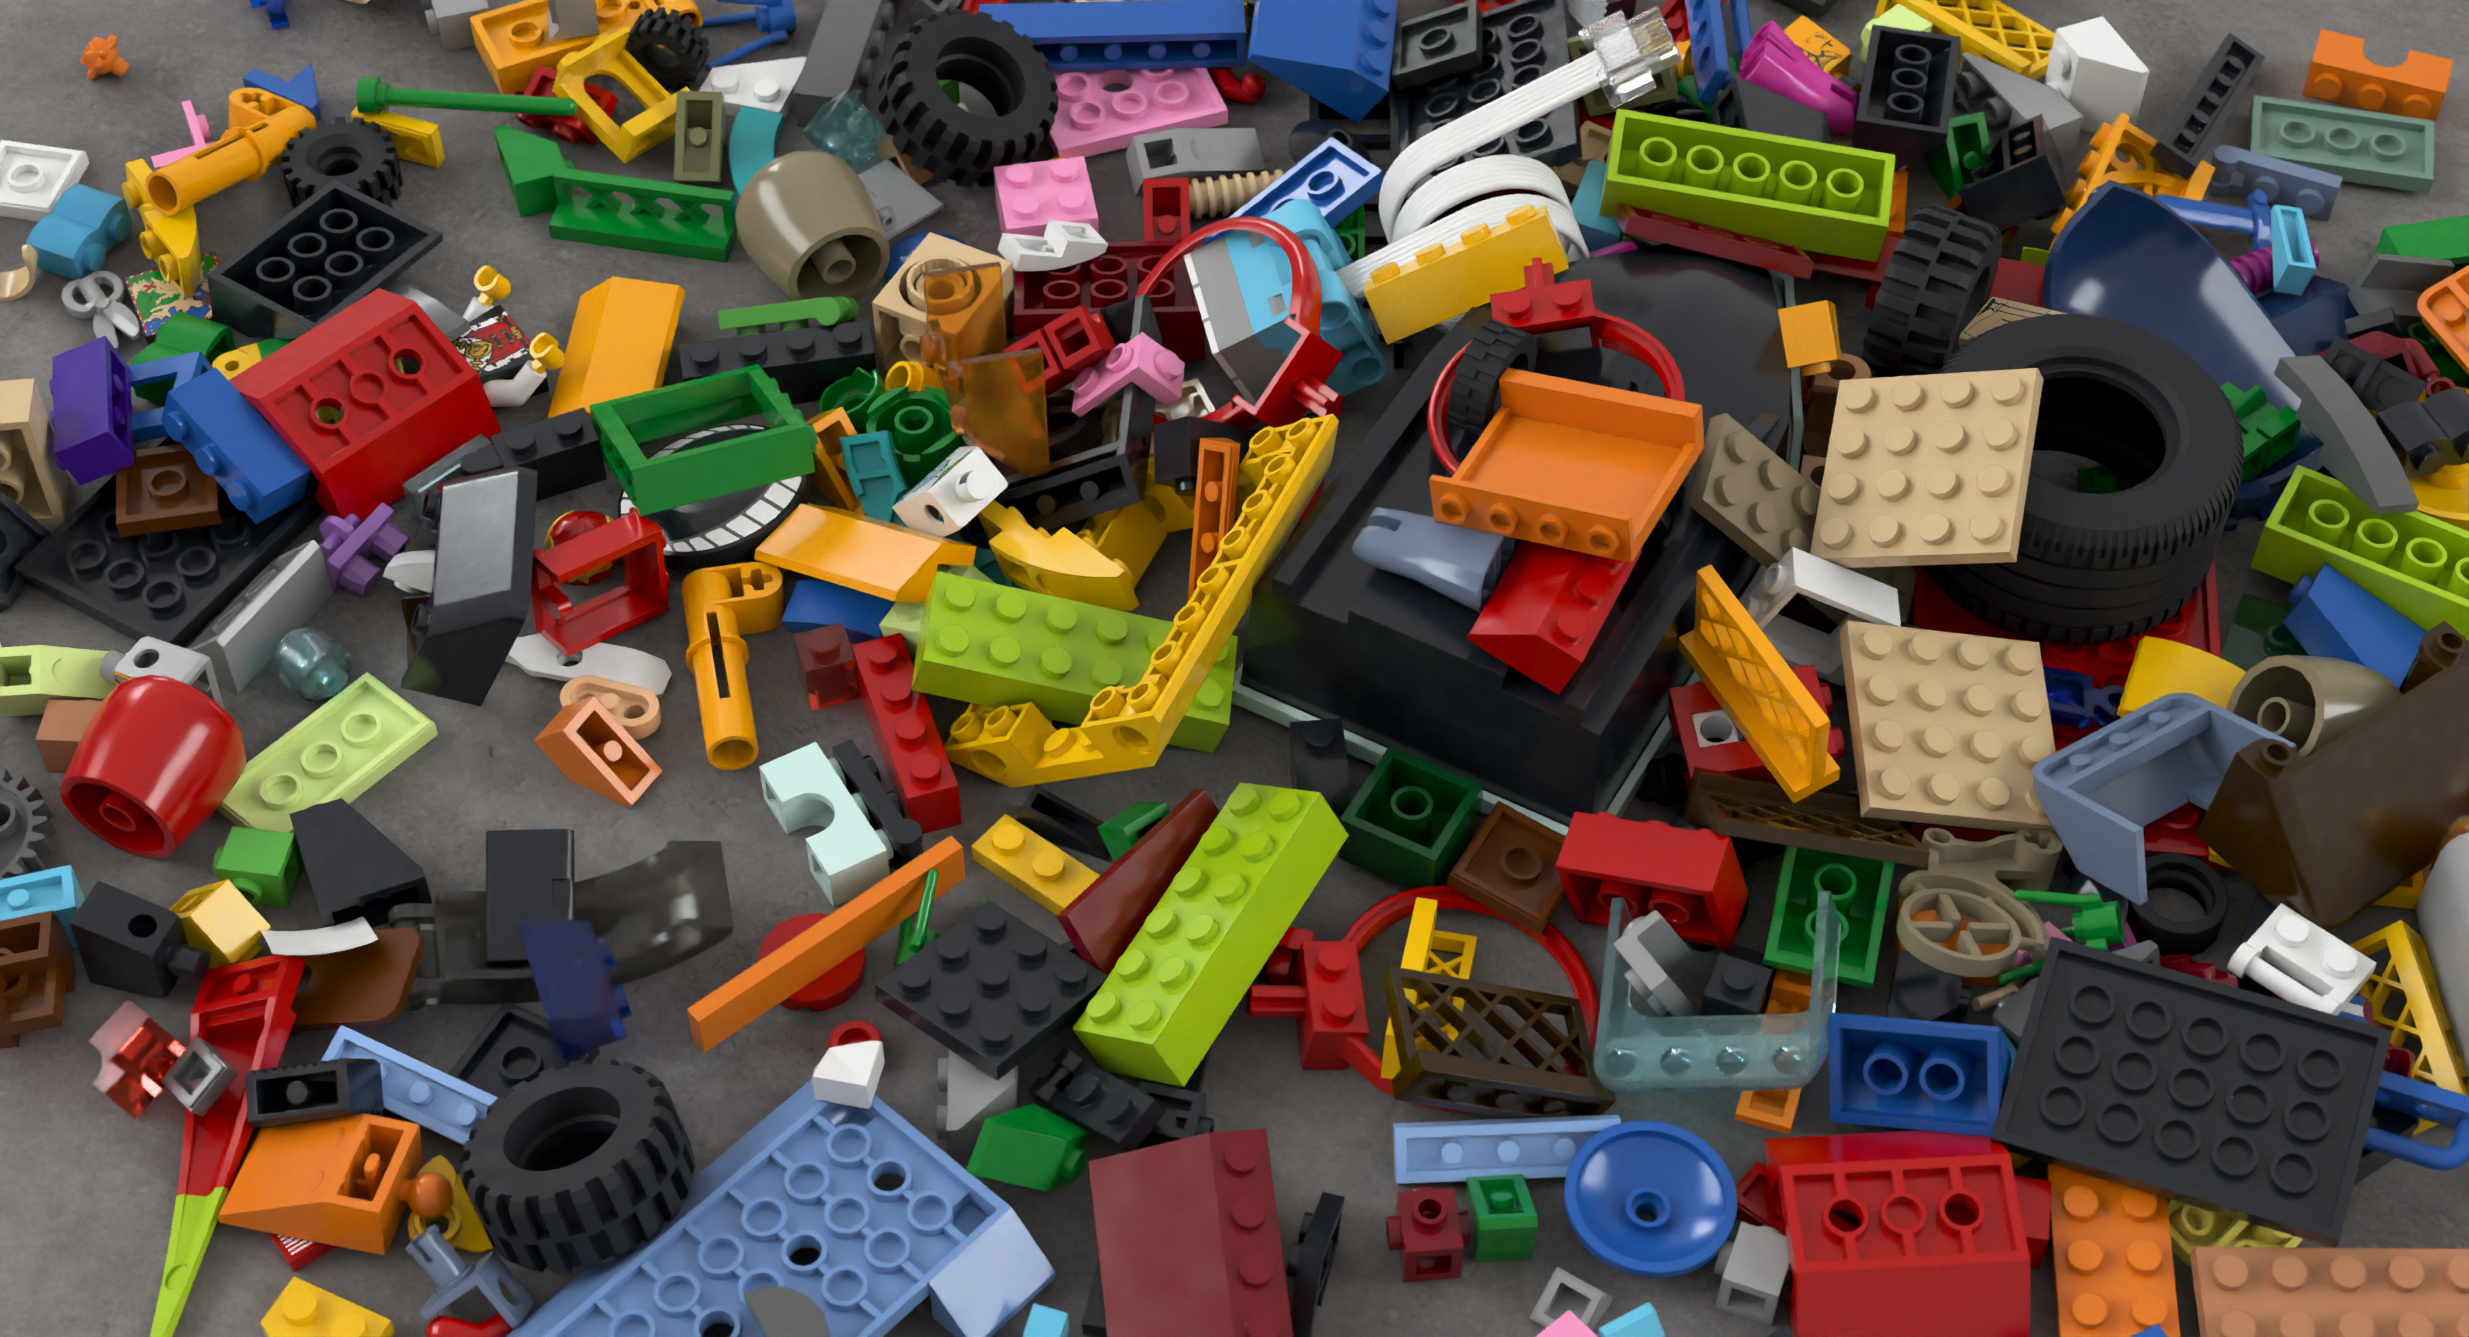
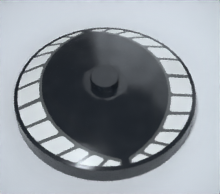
M728 424L703 429L669 443L647 458V460L770 430L771 427L756 424ZM812 474L644 515L650 521L657 522L665 534V568L699 570L728 565L755 554L756 548L799 504L809 503L813 487ZM622 489L618 500V518L630 514L629 508L634 507L624 489Z

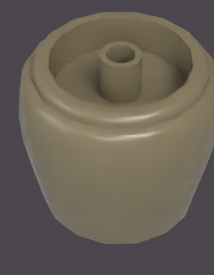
M795 151L775 158L756 172L744 187L735 211L738 238L745 251L763 274L791 301L849 296L857 301L869 293L883 277L890 260L889 242L872 197L863 182L845 160L824 151Z
M2283 655L2268 657L2250 668L2234 687L2226 710L2295 743L2297 752L2305 759L2403 694L2387 676L2355 662L2334 657Z

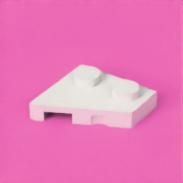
M806 57L713 67L699 91L722 92L725 115L737 117L742 105L783 114L785 119L795 101L794 91Z

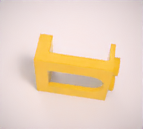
M627 26L611 35L609 33L600 35L591 46L579 53L572 51L564 56L557 65L558 73L552 89L559 98H571L576 102L577 111L575 114L624 164L675 135L677 93L670 95L625 49L631 31ZM595 74L611 76L619 81L647 110L623 123L621 128H619L588 96L583 83L589 76ZM685 87V88H683V89L680 90V91H691V90H690L688 87Z

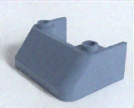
M2172 693L2146 704L2039 761L2032 770L2034 793L2077 870L2134 903L2141 905L2148 901L2143 827L2188 802L2208 810L2235 754L2252 742L2262 738L2276 739L2286 743L2296 752L2297 746L2295 743L2197 695Z

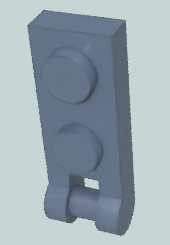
M2222 145L2214 150L2211 165L2215 167L2206 191L2216 197H2225L2231 194L2247 199L2248 195L2260 189L2266 193V202L2270 206L2276 204L2302 208L2303 215L2329 222L2343 177L2237 147ZM2235 171L2246 173V175L2235 173Z

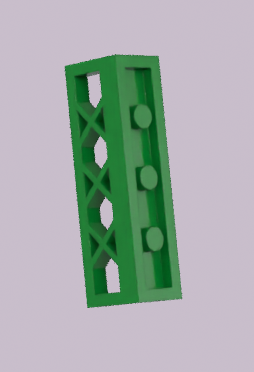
M557 167L553 175L558 205L548 224L551 239L727 263L738 236L734 191ZM569 185L584 188L592 197L571 196ZM612 193H626L636 202L634 204L622 203ZM656 199H670L680 208L678 210L666 209ZM702 204L722 206L723 216L710 215L700 206Z

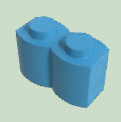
M79 183L68 188L56 203L53 212L46 215L36 224L26 241V244H30L38 254L37 268L73 280L82 279L98 271L105 262L106 252L112 250L121 241L125 240L131 231L132 220L124 198Z

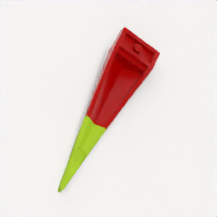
M276 954L209 969L202 981L190 1015V1044L196 1037L207 1041L239 1074L203 1117L191 1112L186 1107L177 1196L165 1268L150 1337H173L216 1226L218 1214L226 1200L252 1133L253 1127L251 1128L248 1123L245 1076L249 1070L277 1068L297 1016L291 1009V1005L296 996L306 964L297 955Z

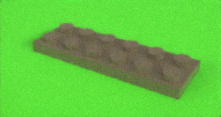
M1727 413L1711 417L1704 440L1705 447L1700 454L1687 504L1766 568H1769L1773 563H1778L1792 547L1810 554L1821 491ZM1911 566L1847 568L1898 589L1900 622L1906 623L1918 574ZM1800 594L1837 625L1850 614Z

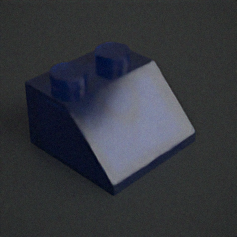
M527 918L518 921L519 931L548 1023L563 1059L627 1038L622 1019L632 1016L622 984L611 988L606 970L616 967L607 936L595 938L589 920Z

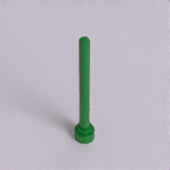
M369 77L359 78L356 93L357 109L362 114H379L380 110H388L389 106L572 116L577 111V104L571 98L390 88L389 83H381L380 78Z

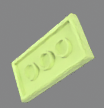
M366 672L247 762L237 783L217 810L238 827L295 834L289 814L340 798L350 804L438 735L436 725L374 676Z

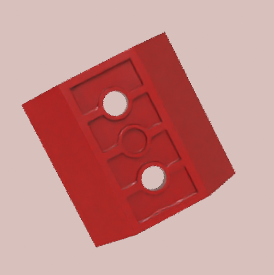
M380 288L229 380L238 392L270 423L282 439L311 469V473L319 481L315 499L329 516H337L344 520L352 513L361 520V524L382 502L389 507L462 460L461 458H464L465 455H469L470 452L473 453L490 442L492 435L501 432L478 373L416 301ZM402 357L411 358L417 362L420 371L416 374L406 375L396 369L394 361ZM325 406L332 407L340 412L343 419L337 424H326L317 418L315 411Z
M1923 1130L1764 1139L1763 1145L1771 1195H1780L1792 1270L1793 1285L1787 1303L1793 1337H2030V1256L2011 1157L2003 1144L1991 1142V1137ZM1955 1203L1963 1204L1972 1210L1976 1221L1966 1226L1958 1225L1947 1217L1945 1207ZM1836 1210L1850 1211L1858 1218L1860 1227L1852 1232L1841 1231L1831 1223L1829 1214Z

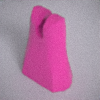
M1773 20L1762 26L1744 50L1738 77L1826 114L1829 129L1832 133L1840 136L1849 135L1855 124L1859 103L1858 93L1814 64Z

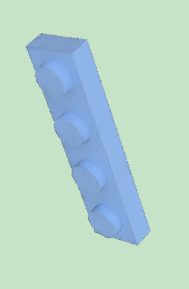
M343 1025L339 1027L321 1060H339L340 1058L376 1059L381 1064L384 1110L412 1123L419 1124L421 1127L463 1147L465 1142L469 1140L470 1131L478 1118L485 1119L487 1108L498 1098Z
M1617 1114L1393 1123L1396 1184L1466 1181V1177L1523 1174L1524 1179L1566 1177L1570 1163L1585 1142L1602 1130L1621 1124V1118Z

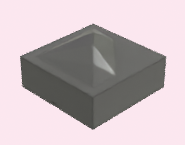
M196 1037L160 1081L191 1112L203 1117L239 1072L207 1041Z

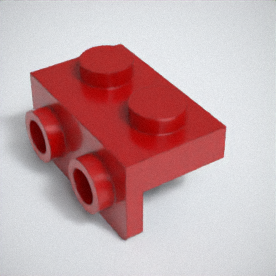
M539 64L523 96L558 97L552 91L558 71ZM584 82V89L588 96L610 117L619 101L612 92ZM509 92L508 95H517V94H514V93H512V92ZM516 113L515 115L519 122L532 129L539 130L541 125L552 129L551 132L555 136L570 144H576L577 140L595 146L598 137L576 114L572 116Z

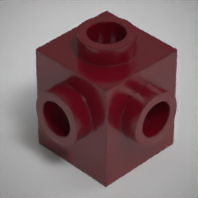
M1423 1186L1412 1189L1409 1192H1398L1395 1215L1386 1216V1236L1389 1251L1399 1250L1403 1282L1461 1278L1463 1245L1470 1244L1471 1231L1467 1209H1457L1454 1188L1436 1189Z

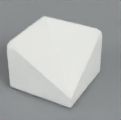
M871 1040L829 1048L814 1070L811 1079L814 1099L870 1109L885 1063L882 1042Z

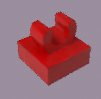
M1294 927L1287 929L1268 958L1266 974L1270 975V984L1291 986V975L1302 941H1316L1313 931Z

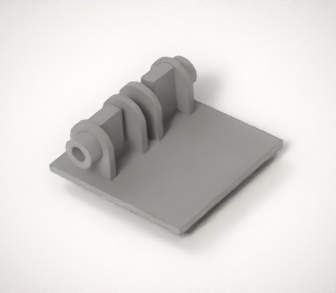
M888 159L857 175L873 199L888 240L944 208V205Z

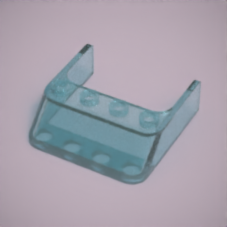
M1818 891L1810 1009L1796 1014L1648 1017L1633 1011L1630 1006L1631 983L1624 975L1632 967L1613 945L1614 942L1622 937L1623 931L1633 919L1624 897L1612 898L1594 1054V1071L1602 1086L1615 1092L1792 1090L1810 1083L1829 1055L1828 1016L1830 1013H1835L1841 922L1831 891Z

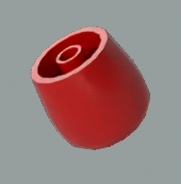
M146 675L125 680L117 684L109 692L87 725L59 787L62 801L75 819L91 833L110 845L139 857L151 859L169 857L215 813L240 778L246 766V753L242 732L231 715L216 701L191 685L171 677Z

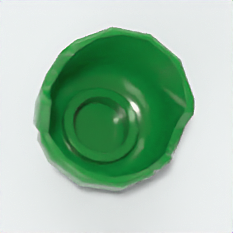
M856 367L852 376L838 379L825 388L818 402L819 413L843 407L858 435L865 434L869 407L879 396L885 393V383L876 369L871 374L861 367Z

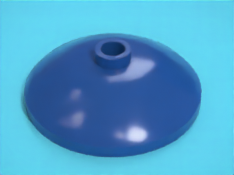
M1646 1120L1631 1121L1602 1130L1586 1141L1578 1150L1570 1163L1566 1175L1564 1206L1567 1219L1575 1235L1583 1246L1600 1261L1627 1274L1647 1278H1668L1694 1271L1708 1263L1720 1252L1721 1248L1728 1241L1735 1223L1737 1192L1733 1177L1723 1159L1700 1137L1668 1123ZM1648 1214L1655 1221L1645 1222L1640 1220L1637 1215Z

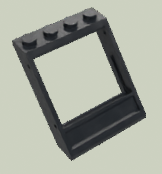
M1148 293L1089 312L1090 315H1093L1100 311L1116 346L1121 343L1126 344L1141 332L1162 346L1161 333ZM1033 332L978 351L963 447L978 446L993 465L995 462L1003 402L1025 394L1003 350ZM1133 382L1125 385L1118 441L1005 477L1008 486L994 500L1006 509L1010 506L1016 508L1025 518L1028 525L1035 530L1042 527L1046 531L1144 500L1156 399ZM976 515L960 529L963 540L983 549H991L987 534Z

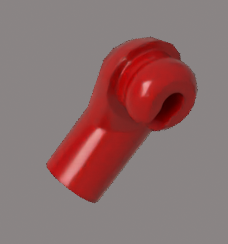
M1230 67L1208 68V73L1223 98L1246 104H1253L1262 99V92L1266 89V82L1261 75L1256 74L1254 77V74L1251 72L1247 73L1243 80L1235 77Z
M496 1312L479 1324L447 1315H440L429 1322L426 1328V1337H506L515 1328H512L499 1312Z

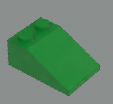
M1785 845L1762 965L1872 989L1895 863Z

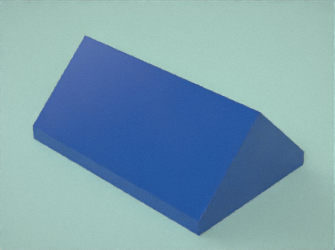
M1830 1013L1828 1016L1830 1122L1992 1137L2010 1077L2012 1057L2001 1027Z

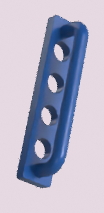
M1685 0L1697 100L1711 104L1718 91H1724L1735 77L1728 74L1729 64L1720 0ZM1730 0L1740 69L1744 50L1752 39L1747 0Z
M2383 1070L2374 1102L2375 1105L2456 1130L2451 1145L2439 1148L2368 1126L2363 1148L2433 1170L2448 1171L2459 1168L2469 1160V1096Z

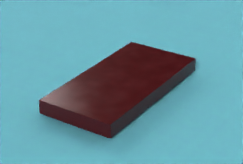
M1624 203L1622 205L1619 204L1615 216V222L1626 234L1810 280L1814 263L1801 249L1795 246Z
M1206 789L1192 791L1056 916L1081 958L1108 976L1118 959L1124 954L1143 926L1146 918L1152 913L1169 888L1176 874L1184 866L1200 842L1201 837L1220 813Z

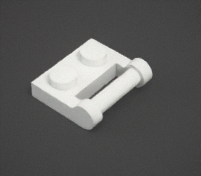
M2281 903L2253 936L2236 950L2227 965V970L2241 979L2245 976L2250 977L2287 1002L2338 1016L2372 976L2377 963Z

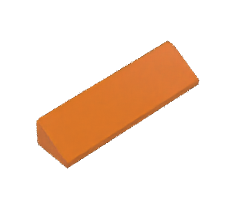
M1200 438L1188 601L1197 588L1199 576L1209 568L1220 550V541L1234 527L1240 444L1231 439Z

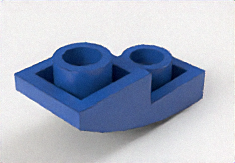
M798 580L781 622L790 632H832L842 644H858L884 637L879 624L896 602L828 581Z

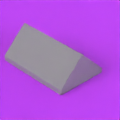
M311 540L273 559L186 647V649L211 658L218 685L238 694L331 597L333 590L320 546L314 540Z

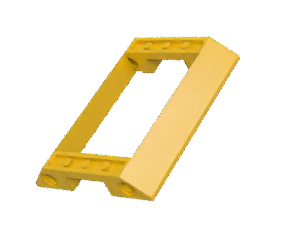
M1330 414L1313 419L1302 418L1295 423L1276 428L1269 426L1263 428L1252 437L1249 442L1250 449L1239 465L1241 470L1238 471L1234 517L1238 518L1232 530L1220 541V550L1209 568L1199 576L1196 590L1187 605L1176 614L1173 628L1164 643L1153 652L1149 668L1135 687L1127 688L1123 685L1104 688L1092 699L1090 711L1081 726L1061 728L1059 730H1056L1051 724L1053 720L1047 719L1032 702L1012 705L1010 708L1006 705L993 708L971 703L965 713L950 728L951 735L944 744L949 761L1010 788L1154 766L1251 603L1253 587L1284 547L1330 469L1339 420L1335 415ZM1154 457L1149 458L1145 499L1089 517L1076 536L1080 539L1085 536L1090 538L1099 547L1102 554L1111 561L1115 558L1121 560L1135 578V582L1132 584L1134 590L1168 533L1193 528L1196 496H1180L1175 494L1174 487L1155 484Z

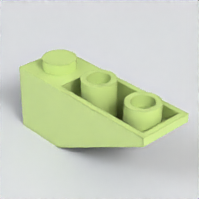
M47 645L0 647V717L44 714L49 699L77 701L91 699L102 702L116 686V683L102 678L99 672L100 664L109 651Z

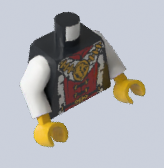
M486 265L477 271L474 278L476 288L482 293L479 298H472L463 315V318L468 321L472 329L451 343L478 373L492 409L521 406L529 397L549 391L545 370L546 368L556 370L562 367L565 356L564 352L558 348V341L551 335L540 333L530 342L501 305L495 307L491 305L493 300L505 299L511 291V286L506 278L498 274L492 267Z

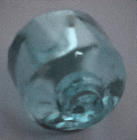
M306 626L289 631L280 639L275 648L273 669L277 678L299 697L308 702H318L337 695L344 689L351 671L352 659L348 650L327 632L317 626Z

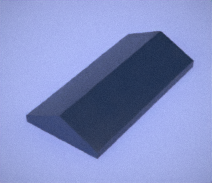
M2314 274L2301 296L2271 291L2257 298V301L2300 356H2313L2330 348L2336 336L2349 341L2346 333L2345 319L2359 316L2347 296L2350 290L2347 284Z

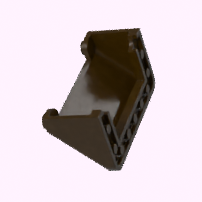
M2445 620L2428 630L2422 637L2418 647L2420 658L2401 691L2403 694L2401 697L2305 759L2286 743L2268 738L2254 741L2238 751L2196 832V835L2276 908L2282 903L2328 933L2437 860L2440 852L2448 842L2459 835L2469 832V642Z

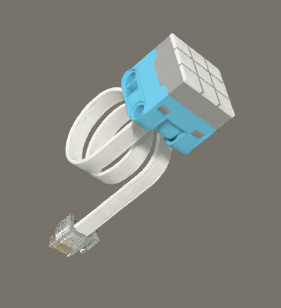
M1658 6L1629 20L1626 19L1623 11L1619 10L1579 30V36L1589 54L1424 135L1409 145L1388 169L1380 189L1379 214L1389 244L1388 246L1353 262L1338 234L1331 229L1316 205L1306 199L1289 201L1280 208L1260 217L1275 221L1293 232L1304 243L1317 267L1322 292L1320 336L1325 342L1344 354L1325 382L1327 386L1345 397L1363 387L1376 384L1387 374L1388 364L1377 331L1371 324L1362 306L1365 298V281L1371 279L1370 273L1382 265L1391 262H1397L1398 267L1416 260L1415 253L1435 243H1442L1445 248L1461 241V233L1480 224L1487 223L1488 227L1492 228L1506 222L1505 216L1509 212L1527 204H1533L1534 209L1546 205L1565 252L1570 245L1567 254L1568 262L1590 258L1588 248L1574 217L1561 180L1547 165L1529 157L1509 154L1493 155L1464 162L1436 175L1424 183L1411 195L1401 211L1400 208L1411 189L1433 170L1601 87L1612 108H1616L1656 88L1657 86L1652 75L1682 61ZM1526 189L1540 192L1550 197L1547 198L1534 194L1498 196L1472 204L1430 224L1439 215L1453 206L1470 198L1493 191ZM1234 230L1184 255V259L1212 355L1245 399L1255 406L1301 337V334L1283 323L1287 316L1295 320L1294 317L1289 316L1292 294V270L1287 254L1277 242L1264 234L1250 230ZM1467 312L1432 327L1446 335ZM1307 409L1303 416L1312 413V411Z

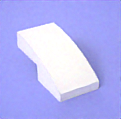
M1048 220L1043 237L1002 233L998 251L1006 260L1012 262V267L1016 271H1045L1064 268L1091 260L1106 253L1108 243L1088 223Z

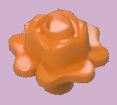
M115 34L110 35L107 39L95 36L84 49L80 62L88 68L87 78L92 81L99 75H105L108 72L122 78L130 63L118 57V36Z

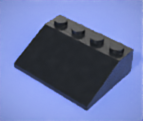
M333 179L206 275L213 319L230 326L232 329L248 337L297 339L376 289H383L443 241V233Z

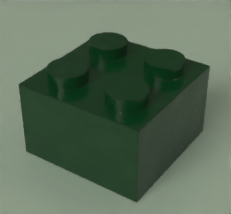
M1389 746L1340 818V823L1349 836L1338 851V858L1410 890L1427 886H1441L1480 826L1484 786Z

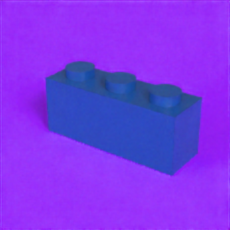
M216 367L167 393L161 419L166 432L173 440L180 441L195 457L201 471L208 476H212L227 492L231 503L238 510L245 511L258 524L303 499L311 469Z

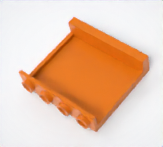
M1507 367L1499 379L1502 406L1451 478L1432 474L1429 478L1434 521L1632 563L1705 447L1702 405Z

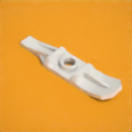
M540 633L517 637L505 659V662L519 666L534 678L542 679V677L569 682L579 676L593 675L646 688L652 691L658 699L662 698L672 675L665 660L636 649L599 642L566 657ZM569 661H578V662H579V663H578L577 665H575V666H571V667H566V666H564V664L567 663V662H569Z

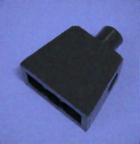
M100 881L96 882L70 922L89 982L97 985L162 999L169 995L180 977L196 983L200 982L204 978L210 964V953L208 951L188 945L181 919L175 912Z

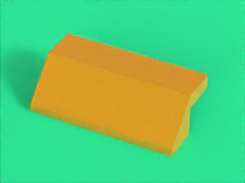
M612 276L582 294L566 347L565 361L560 369L547 418L584 407L593 423L589 405L662 388L685 290L679 285Z
M799 504L756 548L754 559L894 602L924 604L938 564L973 567L977 547L838 507Z

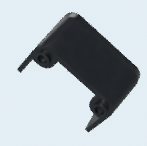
M515 465L440 482L436 491L428 489L421 508L422 520L414 535V543L436 548L432 593L426 605H417L413 615L411 634L418 635L417 650L402 678L401 688L480 707L483 704L523 627L529 608L538 480L536 470Z

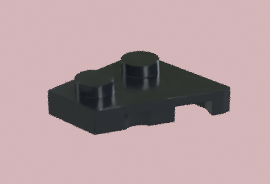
M1322 1192L1315 1213L1305 1211L1298 1242L1294 1241L1291 1246L1286 1276L1295 1278L1290 1313L1293 1337H1313L1316 1306L1321 1307L1338 1247L1345 1201L1344 1196Z

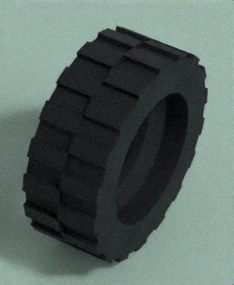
M1495 319L1491 320L1490 323L1486 322L1482 329L1477 331L1470 345L1467 346L1461 362L1458 364L1454 380L1451 384V392L1447 404V415L1451 419V424L1481 436L1502 406L1499 379L1507 367L1528 372L1535 370L1538 347H1536L1537 340L1533 337L1534 335Z

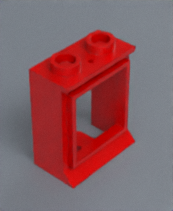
M634 507L629 508L630 514L553 548L533 550L531 594L536 631L566 657L669 611L667 589L670 587V579L665 569V534L657 522L650 521L645 516H640ZM623 556L625 584L572 608L568 597L561 592L560 584Z

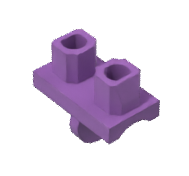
M383 502L362 524L361 520L352 513L344 520L333 515L327 516L320 524V533L325 539L321 543L320 548L322 554L329 557L326 561V566L330 573L328 576L333 593L343 585L365 597L376 585L381 574V569L369 562L367 558L372 553H375L389 563L394 555L407 551L410 538L392 524L394 510Z

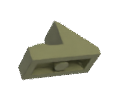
M677 91L674 181L676 184L721 185L723 147H727L723 93Z

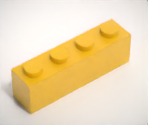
M1533 204L1521 206L1505 216L1506 222L1489 228L1487 223L1474 226L1460 234L1461 241L1445 248L1442 243H1435L1415 253L1416 260L1400 267H1398L1397 262H1391L1373 270L1370 273L1371 279L1365 281L1364 294L1387 345L1465 313L1472 307H1479L1491 302L1490 294L1524 288L1523 268L1524 266L1532 265L1533 258L1542 257V263L1552 262L1554 275L1569 269L1567 254L1546 205L1534 209Z

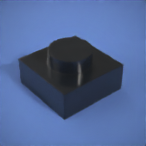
M2392 306L2345 319L2346 333L2349 340L2374 331H2380L2397 338H2407L2406 331Z

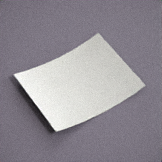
M364 916L339 925L314 930H260L272 953L280 955L328 954L349 950L378 940Z

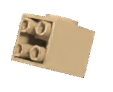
M929 232L872 302L879 370L888 373L897 362L917 361L951 377L956 385V400L961 401L973 386L978 351L1008 341L1014 333L1012 262L997 255L962 244L956 240Z

